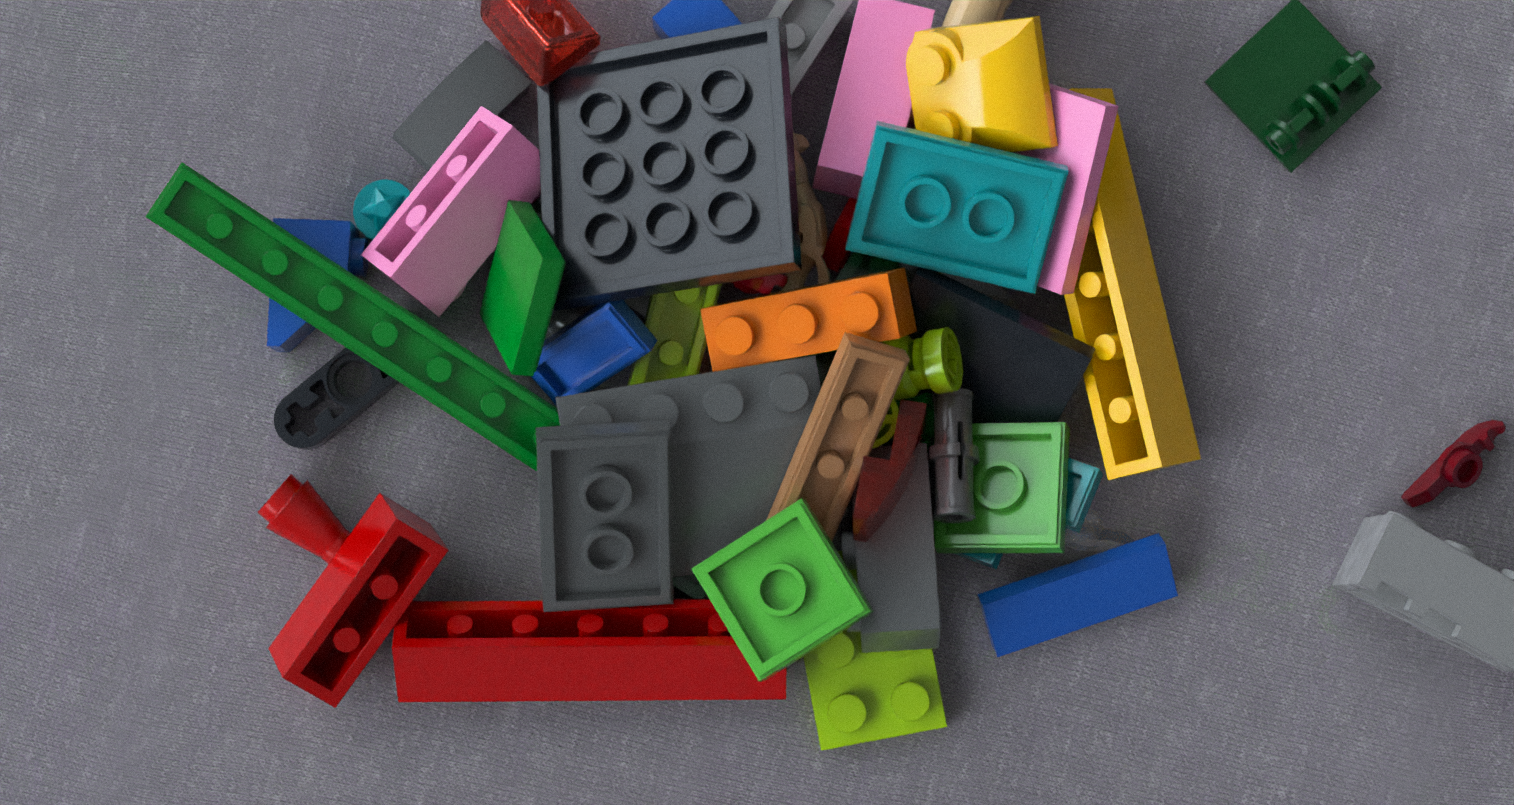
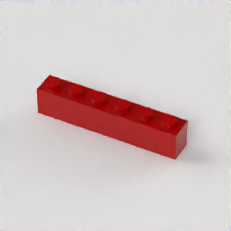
M673 599L674 604L544 612L542 600L412 601L394 626L392 641L398 702L786 700L787 667L767 680L759 682L710 599Z

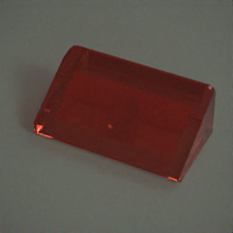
M481 0L480 14L483 22L538 86H543L553 81L600 45L601 36L568 0Z

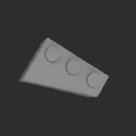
M1388 511L1387 514L1365 517L1332 586L1501 671L1514 672V571L1503 568L1501 573L1480 562L1481 555L1474 550L1448 539L1443 541L1423 530L1424 527L1418 522L1399 513Z

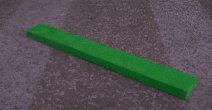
M181 162L145 216L146 218L537 472L536 427L560 426L556 407Z

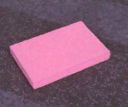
M1049 83L1058 146L1012 153L1059 163L1068 167L1069 172L1037 285L1063 295L1074 293L1118 106Z

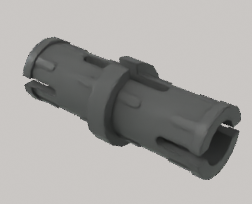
M960 388L955 392L941 394L932 393L934 445L928 448V463L934 466L935 511H933V518L935 521L942 523H965L976 518V511L974 510L973 466L980 462L978 446L973 445L972 401L974 400V394L968 389Z

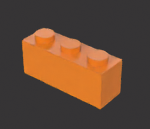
M905 267L774 292L769 295L763 294L722 302L700 309L713 372L834 351L838 349L845 332L877 342L899 339L917 331Z

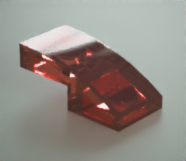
M900 400L890 460L863 457L853 513V540L867 542L892 513L903 495L921 451L926 429L927 403Z

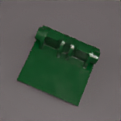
M1291 0L1204 82L1290 173L1382 88L1370 75L1375 69L1372 60L1360 50L1351 55L1299 0Z

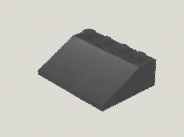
M814 355L555 398L560 426L669 420L671 429L673 577L694 574L691 568L766 521L817 400L821 386L816 356ZM839 526L832 540L836 550H842Z

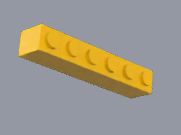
M1112 88L1069 89L1116 105ZM1117 110L1074 293L1064 294L1074 338L1095 348L1083 378L1108 480L1147 473L1201 459Z

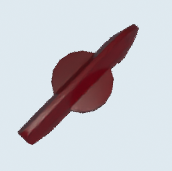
M1490 420L1478 423L1465 431L1402 494V500L1413 508L1434 500L1446 487L1467 488L1474 484L1483 468V461L1479 454L1484 449L1491 452L1495 448L1494 439L1506 430V425L1503 421Z

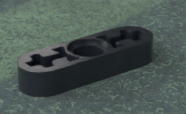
M410 311L411 313H413L414 315H416L417 317H419L420 319H422L423 321H425L421 316H419L418 314H416V313ZM344 348L280 401L274 413L276 432L285 443L302 450L319 448L400 382L389 375L385 377L383 371L351 350ZM348 363H363L370 369L372 374V384L369 391L359 398H347L341 394L337 387L338 373ZM324 383L327 394L333 401L343 406L345 411L336 418L333 409L327 407L314 419L315 425L318 427V431L311 436L303 431L292 434L290 427L296 422L295 416L292 413L293 409L300 405L306 410H311L320 404L324 399L314 391Z

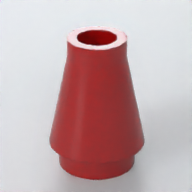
M292 474L288 476L257 512L269 522L265 527L266 529L320 557L327 564L330 563L350 535V532L342 525L308 479L302 484Z

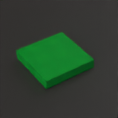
M508 200L479 314L511 374L533 376L534 372L537 371L566 262L530 202Z

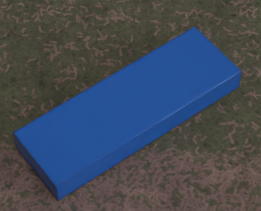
M1157 533L977 594L991 645L996 656L1000 657L1178 596L1166 544L1160 534Z

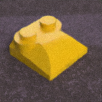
M1040 16L928 28L914 33L913 42L906 55V69L915 130L1008 152L1058 146Z

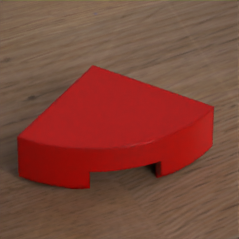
M851 197L830 234L824 255L822 256L827 267L838 272L839 268L842 269L852 252L846 250V240L857 199Z

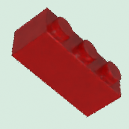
M381 493L377 495L268 648L282 678L334 708L337 707L449 551L430 523Z

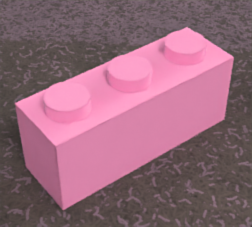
M896 0L858 1L812 188L857 199L876 121L915 129L906 69V55L913 42L914 33L931 28L935 10Z
M481 106L363 251L361 256L410 296L440 317L447 307L461 296L468 281L489 255L496 250L508 200L530 202L532 204L541 196L539 149L513 125Z

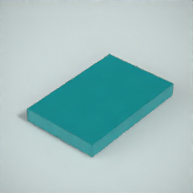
M876 121L846 240V250L1035 294L1069 172L1068 167L1059 163Z

